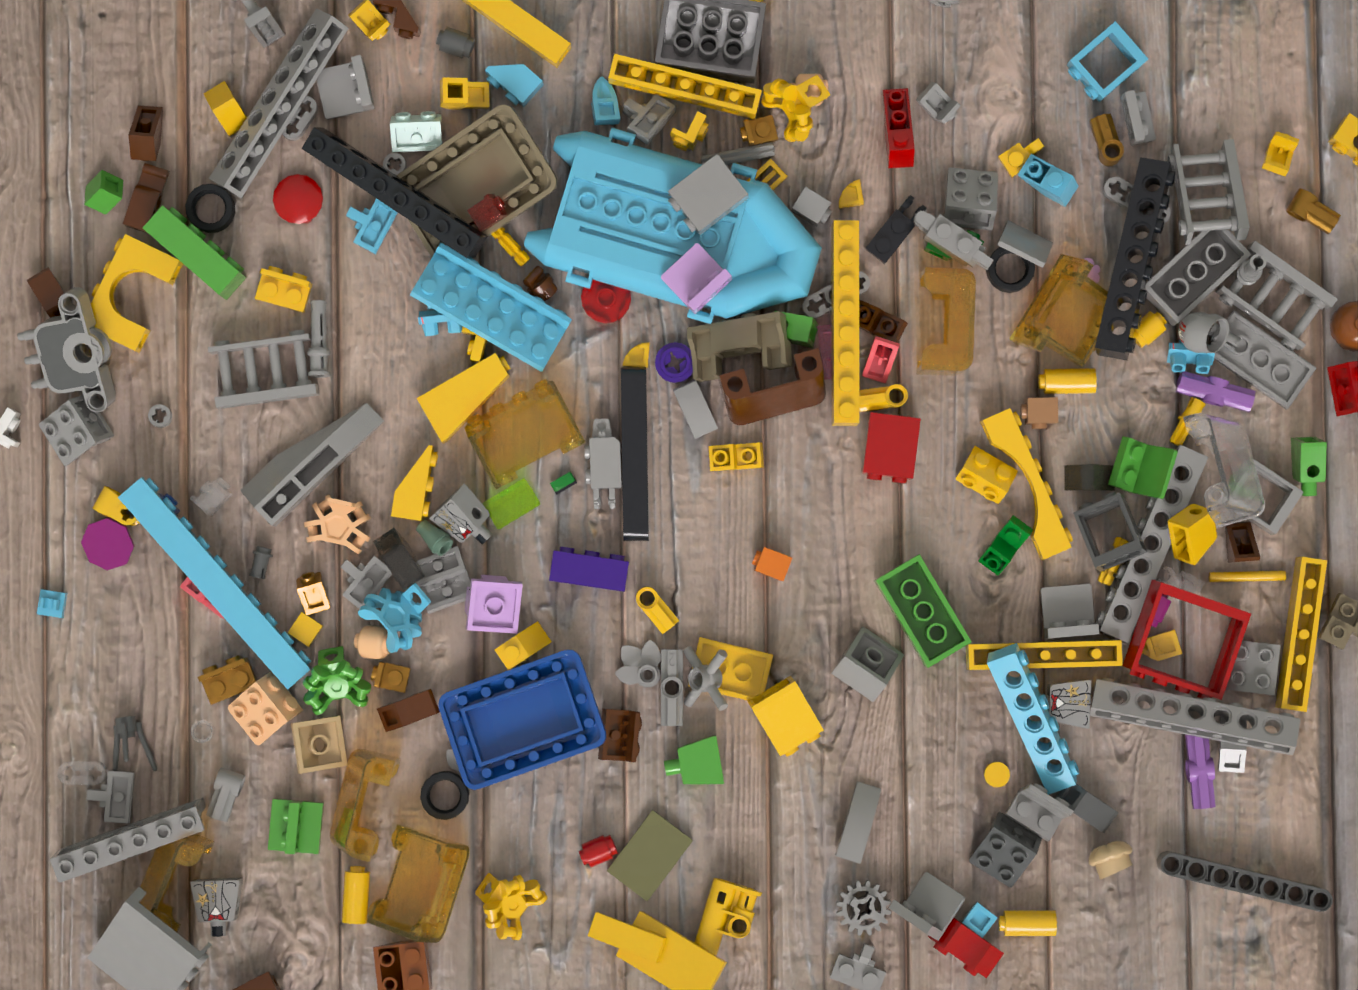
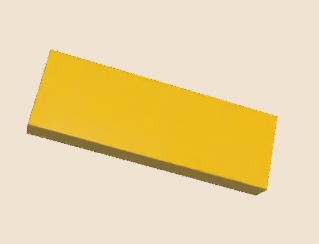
M595 912L588 936L655 963L659 962L667 939L600 912Z

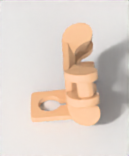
M328 494L325 496L324 501L319 504L317 502L312 504L319 520L304 522V528L308 529L309 537H306L307 543L323 540L347 546L355 553L360 554L362 551L360 549L365 541L368 542L370 537L356 527L366 523L371 517L363 511L361 501L351 503L334 499ZM331 508L332 512L325 516L324 512ZM351 513H353L357 519L353 523L348 516ZM321 525V535H319L317 526ZM353 532V533H355L357 536L355 537V539H354L353 542L351 543V542L348 541L347 539H348V537L350 536V534Z

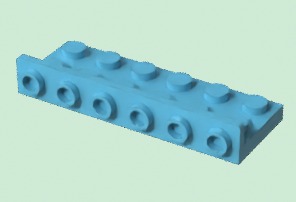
M440 243L433 257L410 293V296L541 372L572 321L562 310L552 308L541 298L528 294L519 285L509 283L497 272L487 270L480 266L476 260L464 257L443 243Z

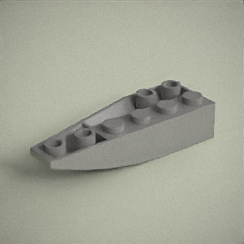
M365 403L276 455L240 491L271 526L276 527L357 449L384 420Z

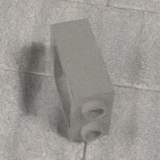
M1248 459L1247 462L1243 460L1235 471L1237 477L1233 483L1229 481L1222 490L1221 494L1224 497L1220 502L1270 535H1275L1300 499L1303 491L1255 459ZM1251 470L1286 492L1268 522L1232 500Z

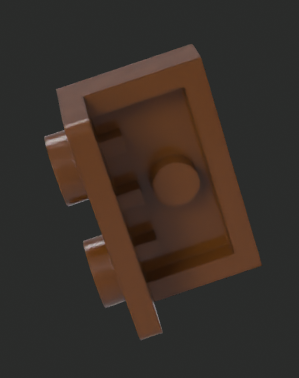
M602 708V721L607 736L605 742L599 746L598 759L635 763L640 751L638 735L642 727L640 712Z

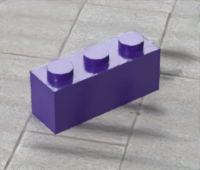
M561 546L559 551H553L549 581L625 592L629 562L624 561L625 556L610 554L609 559L599 557L600 552L585 550L584 555L574 554V548Z

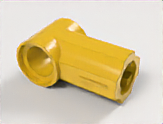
M900 384L859 390V412L899 408L908 399L907 390ZM891 390H898L902 393L901 402L894 403L890 400L889 393Z
M644 586L637 591L636 602L662 634L680 621L654 588ZM644 591H650L654 594V601L649 605H644L640 601V595Z

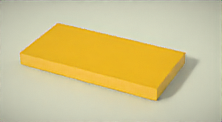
M639 911L632 925L667 938L659 962L655 963L622 949L618 950L616 956L671 990H712L727 962L647 913Z

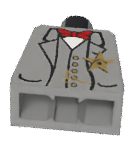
M465 484L443 502L429 518L462 543L472 535L483 545L492 535L483 525L484 521L490 516L489 511Z
M1084 679L1047 684V695L1045 696L1049 703V709L1047 710L1050 716H1055L1058 723L1090 729L1091 680Z
M243 878L194 879L191 881L198 922H210L212 937L226 936V921H235L238 918Z

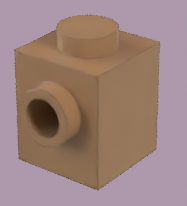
M1058 397L1026 398L1025 404L1020 406L1021 419H1025V425H1032V429H1047V424H1057Z

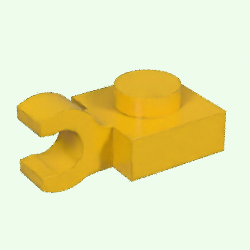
M1039 138L1025 148L1020 143H1017L999 155L998 159L1010 177L1013 178L1020 172L1030 154L1034 155L1043 149L1044 145Z

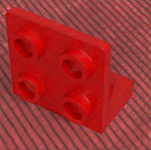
M1358 361L1327 367L1336 416L1357 413Z

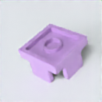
M481 575V579L471 578L470 587H467L465 600L466 629L469 631L517 634L522 582L508 581L505 576Z

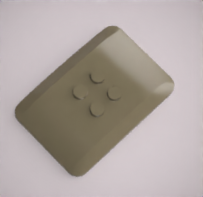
M509 105L495 107L396 175L487 236L552 193L557 186V177L516 111ZM409 220L427 251L433 257L437 247L443 242Z

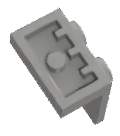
M361 55L351 57L352 62L324 68L318 76L317 84L324 115L327 120L375 109L365 62Z
M948 168L946 204L943 216L959 227L992 230L997 212L998 173Z
M83 395L69 399L39 423L41 430L64 466L71 464L92 446L108 441L114 436L101 413L93 412L87 407Z
M1091 584L1044 587L1040 589L1045 638L1099 634V624H1095Z
M1036 783L1034 785L1029 784L1018 790L1004 815L1048 842L1061 820L1071 816L1073 810L1068 808L1069 803L1059 797L1054 799L1047 794L1048 791L1041 785Z
M925 872L907 901L904 900L901 904L893 900L889 909L939 941L965 901V897L930 873Z

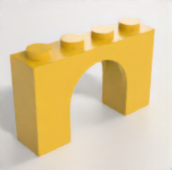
M125 234L123 239L119 238L114 247V252L116 253L113 260H109L103 269L105 276L101 284L97 283L93 289L91 296L94 298L91 302V307L96 321L94 327L102 330L109 339L140 353L150 330L124 318L118 312L114 301L115 289L124 277L137 272L150 274L173 286L183 263Z

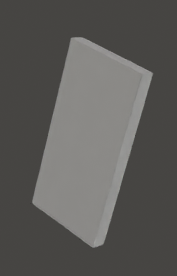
M1233 310L1226 320L1229 323V331L1240 337L1241 340L1235 346L1233 352L1223 346L1219 351L1215 352L1214 360L1286 410L1289 409L1316 370V367Z

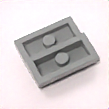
M1009 220L1004 226L997 243L998 246L1042 268L1046 263L1053 242Z
M458 546L450 548L442 556L434 554L410 563L417 585L431 600V603L426 607L428 614L466 600L467 587H470L471 580Z

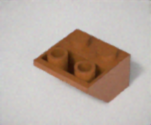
M427 938L405 940L373 947L378 990H432Z

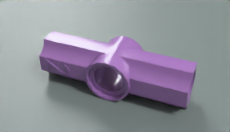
M1183 371L1178 378L1175 392L1199 398L1207 404L1220 407L1224 405L1250 412L1256 391L1229 384V381L1218 377H1204Z
M1185 734L1188 759L1185 762L1187 780L1190 782L1193 809L1216 807L1213 787L1215 767L1213 758L1210 757L1209 739Z

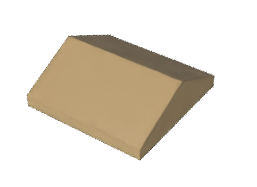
M340 716L291 723L298 774L348 766Z

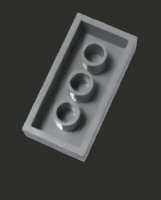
M1228 229L1201 231L1191 240V244L1183 247L1152 276L1151 281L1146 282L1144 290H1147V300L1174 326L1252 254L1239 240L1236 241L1235 236Z

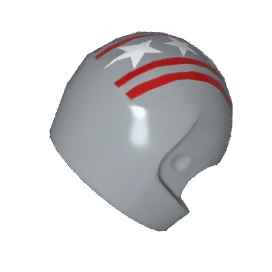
M1205 312L1191 313L1186 315L1179 325V339L1189 351L1195 353H1215L1224 346L1228 338L1229 323L1218 314H1207ZM1218 321L1220 324L1219 336L1212 345H1206L1209 330Z

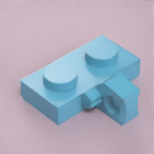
M377 198L370 210L364 208L363 212H360L350 206L346 217L357 222L354 228L359 230L353 243L376 255L398 212Z

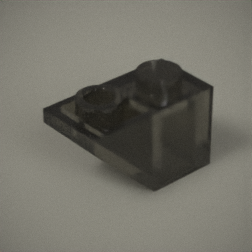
M392 528L373 541L381 558L403 590L425 577L409 544L395 528Z

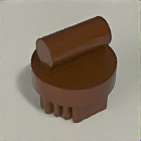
M536 266L523 280L524 285L528 287L527 292L544 301L551 298L558 290L557 286L553 283L554 279L549 273H544L540 266Z

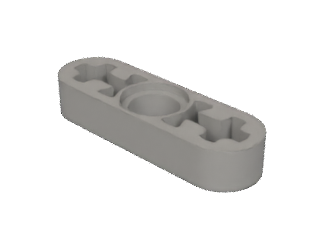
M1111 177L1103 185V194L1110 201L1128 210L1134 185L1120 177ZM1118 183V189L1124 193L1127 191V188L1131 190L1126 195L1124 202L1120 200L1124 195L1118 192L1114 195L1110 193L1111 188L1108 187L1109 184L1114 185ZM1169 206L1168 209L1163 210L1162 213L1165 216L1164 218H1162L1164 219V223H1166L1171 216ZM1148 210L1146 214H1144L1143 212L1141 214L1150 215L1153 212Z
M859 271V279L863 278L865 282L862 284L863 289H859V296L865 293L870 285L869 277L862 271ZM831 285L808 296L804 300L802 310L806 316L816 319L831 311V307L826 308L825 304L818 307L819 312L816 314L814 311L809 312L807 310L810 306L809 301L813 300L814 303H818L822 300L819 296L821 294H824L825 301L831 306V299L829 298Z

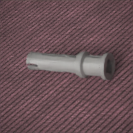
M1255 254L1250 259L1245 260L1237 270L1236 276L1238 281L1248 286L1257 282L1262 275L1263 268L1266 266V258L1263 255L1259 257V254Z
M312 300L310 301L311 348L307 351V355L310 356L308 377L325 378L331 376L328 371L330 351L329 348H326L327 301Z

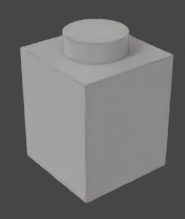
M805 186L791 212L817 227L820 222L825 224L832 211L828 208L831 202Z

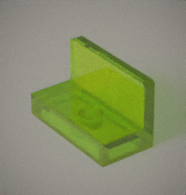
M523 478L482 504L489 511L490 518L496 528L500 530L538 507L540 501L526 478Z

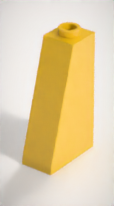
M494 353L416 398L443 444L449 441L510 377L507 371L511 368L504 356L499 358Z

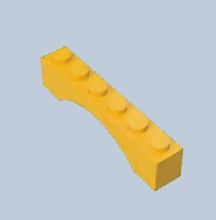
M1011 408L980 421L989 444L1009 456L1022 470L1029 482L1035 507L1031 539L1040 559H1047L1072 548L1070 542L1073 539L1067 527L1063 529L1060 519L1063 518L1057 504H1052L1049 497L1052 495L1051 488L1047 481L1043 482L1039 473L1042 472V468L1038 459H1033L1029 449H1032L1027 435L1022 436L1019 429L1022 423L1017 412L1012 413Z

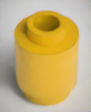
M1149 311L1142 317L1140 328L1135 329L1133 338H1136V344L1139 347L1149 346L1167 330L1165 327L1167 321L1159 312L1153 313Z

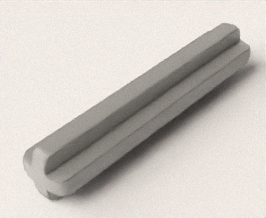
M769 142L704 155L701 157V163L703 165L718 154L727 166L733 163L772 157L775 155L773 143Z

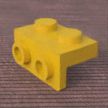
M697 111L687 134L672 128L670 140L674 142L673 146L683 151H687V149L693 151L698 141L703 142L709 129V124L706 123L707 115Z
M974 446L962 469L956 476V480L965 487L971 488L983 495L987 500L999 504L1007 494L1018 470L979 447Z

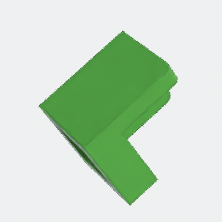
M101 170L86 185L84 205L107 214L122 199L123 179Z

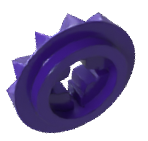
M676 342L663 346L658 351L655 359V367L658 374L664 380L671 383L683 382L688 379L693 373L690 348ZM670 353H673L676 359H686L679 364L680 373L674 367L665 368L671 362Z

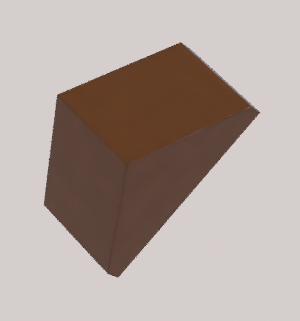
M1251 522L1225 524L1228 563L1260 560V553Z

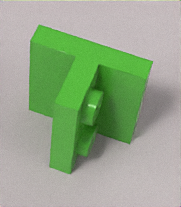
M273 798L268 850L285 851L284 854L294 855L296 853L319 854L324 803Z

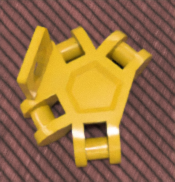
M818 75L809 78L797 86L778 78L764 85V95L762 96L761 103L767 108L775 107L782 109L788 117L784 138L788 142H802L808 138L810 129L813 127V120L809 117L811 108L827 99L830 93ZM809 85H816L820 89L819 97H807L805 93L808 91Z
M491 873L485 876L475 894L484 903L483 911L487 914L485 918L486 927L496 928L499 939H506L507 937H511L512 940L521 939V916L528 906L541 905L548 897L545 891L540 890L541 885L535 879L524 882L521 875L514 876L511 881L506 879L499 881ZM491 882V892L484 894L485 887ZM507 919H511L510 927H508Z

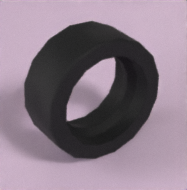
M202 184L194 188L188 195L185 204L186 215L189 221L200 231L206 233H218L226 229L232 223L236 213L235 203L231 195L221 186L215 184ZM206 194L218 195L225 204L223 217L215 223L203 222L196 213L198 200Z
M999 247L990 256L994 261L989 269L986 270L987 278L992 286L999 291L1006 293L1018 292L1025 288L1034 277L1035 264L1022 258L1026 268L1022 279L1014 283L1004 282L996 273L997 261L1005 254L1014 253Z
M441 771L434 773L424 782L421 788L420 800L423 808L430 816L436 819L448 820L455 818L464 811L469 802V789L465 786L460 775L451 771ZM442 780L451 781L458 787L460 792L457 805L449 810L436 808L430 799V791L433 785Z

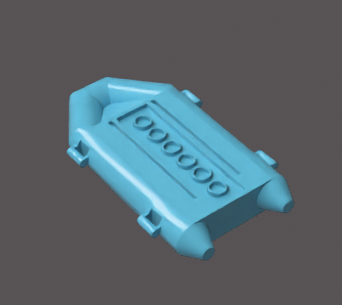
M611 128L609 137L588 131L556 136L553 150L571 166L570 174L554 227L527 232L524 247L543 265L568 272L565 282L590 289L592 281L596 280L687 307L661 279V275L692 246L698 243L723 270L726 269L732 275V281L704 306V308L711 309L710 313L698 311L694 314L689 309L687 318L712 324L714 315L727 319L808 296L822 247L771 187L765 182L755 180L757 169L737 163L732 164L730 171L733 175L735 173L751 178L749 182L736 178L748 193L749 198L699 235L696 230L692 233L683 221L686 217L682 211L676 212L668 202V199L671 198L668 191L702 166V164L634 145L636 134ZM613 138L628 142L629 144L624 146L613 143ZM575 270L589 274V278L573 273Z

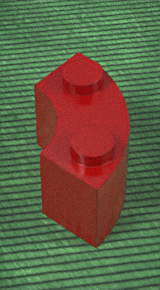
M956 918L952 919L939 941L928 935L935 942L933 946L945 956L949 952L965 963L963 968L973 976L979 973L987 978L1004 954Z

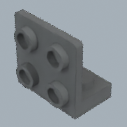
M999 811L992 822L990 831L971 855L969 862L1008 887H1013L1037 855L1042 838Z

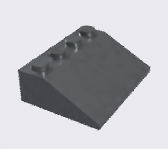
M664 0L655 64L707 77L754 84L766 3L749 0Z

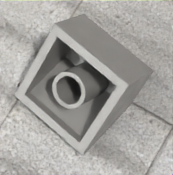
M862 626L831 674L874 702L887 686L904 654Z

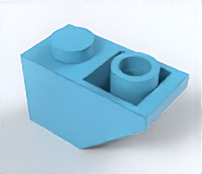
M524 64L488 66L485 69L488 76L486 80L494 88L498 89L501 87L507 92L505 97L515 106L519 103L525 107L544 85L543 80Z
M1030 154L1018 173L1021 179L1045 197L1064 207L1067 206L1079 187L1072 175L1033 154Z

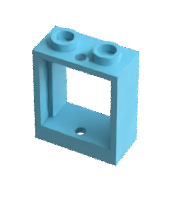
M1115 21L1068 62L1067 66L1069 67L1068 73L1076 81L1080 80L1084 84L1086 94L1092 100L1097 99L1100 103L1144 65L1148 58ZM1109 37L1132 65L1103 89L1079 61Z

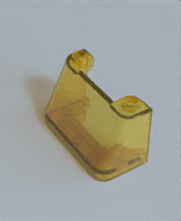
M397 824L391 841L394 849L400 852L385 899H377L370 905L367 923L416 942L437 943L446 932L469 859L470 849L462 843Z
M198 834L156 848L140 886L147 893L140 904L177 933L181 924L173 918L174 907L163 903V900L178 864L193 866L199 862L203 853L209 854L215 841Z

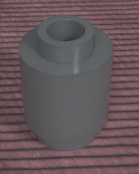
M446 27L445 31L440 30L436 44L440 45L439 51L459 58H469L474 48L475 39L471 38L470 34Z

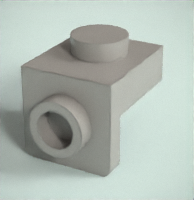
M931 82L916 99L920 106L935 121L943 124L952 120L961 106L957 101L952 100L935 82Z

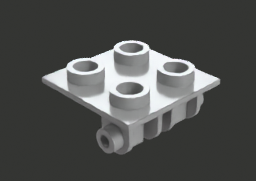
M1242 641L1226 690L1275 696L1281 645Z

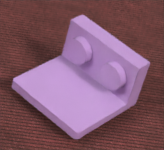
M696 243L661 275V279L696 314L732 281V275L726 269L723 270L700 244Z

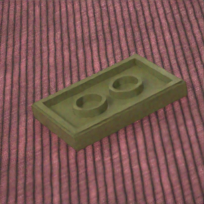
M652 809L607 869V872L648 901L693 840Z

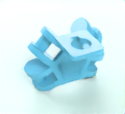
M416 583L405 592L397 590L395 593H391L390 589L382 588L379 595H366L364 599L365 605L360 607L358 615L365 620L380 621L388 632L386 646L390 653L397 652L400 648L409 650L412 647V638L419 637L422 634V628L419 626V623L422 621L421 612L431 603V600ZM413 593L419 595L422 603H415L412 600L414 598ZM397 631H401L400 638L398 637Z

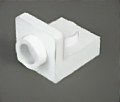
M7 407L0 418V444L9 449L10 446L18 447L20 445V442L8 435L10 432L14 433L21 422L18 418L21 414Z

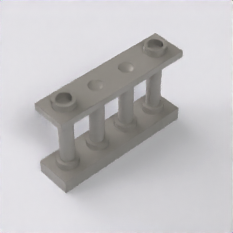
M241 0L249 12L247 14L248 17L244 21L263 48L285 36L266 6L261 9L255 0Z
M1234 139L1224 140L1222 148L1218 150V153L1180 156L1179 144H1173L1172 152L1167 156V162L1171 163L1172 170L1175 171L1174 182L1181 217L1178 227L1180 236L1184 235L1185 245L1191 244L1194 232L1223 229L1234 231L1236 241L1246 240L1250 226ZM1218 163L1223 166L1224 172L1221 175L1184 178L1182 167ZM1222 185L1227 188L1225 197L1188 200L1186 190L1189 187ZM1226 207L1231 210L1229 219L1196 222L1191 220L1190 210Z
M1253 241L1247 247V250L1252 254L1248 259L1255 254H1259V257L1263 255L1266 258L1267 263L1265 267L1270 270V275L1249 304L1237 296L1243 287V284L1237 278L1229 289L1221 286L1216 293L1220 295L1219 299L1224 304L1230 307L1234 305L1281 338V343L1290 350L1294 351L1296 349L1298 351L1303 349L1306 344L1299 340L1302 333L1319 309L1323 310L1325 308L1327 310L1332 308L1338 299L1260 243ZM1284 279L1291 284L1289 286L1290 290L1272 316L1268 318L1257 309L1277 281ZM1305 294L1311 299V304L1291 333H1289L1278 324L1298 295Z
M304 330L289 332L290 336L235 344H230L229 340L214 342L213 347H208V352L218 354L223 386L221 396L214 397L216 408L224 409L318 396V385L315 383L311 384V380H308L303 343L311 341V335L309 333L305 334ZM293 343L298 381L296 386L286 387V383H283L278 345ZM268 347L273 385H271V390L261 391V387H258L253 349ZM243 350L248 388L246 393L236 394V390H233L228 352Z

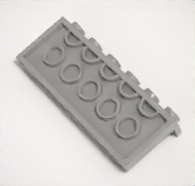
M197 799L59 849L50 858L58 882L75 878L202 832L204 825L200 816H202L201 813L206 808L204 799Z

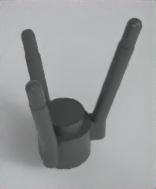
M135 716L116 718V726H113V771L118 770L120 739H122L124 761L127 762L129 761L128 738L135 737V732L139 736L152 770L157 771L155 760L142 731L141 722H136Z

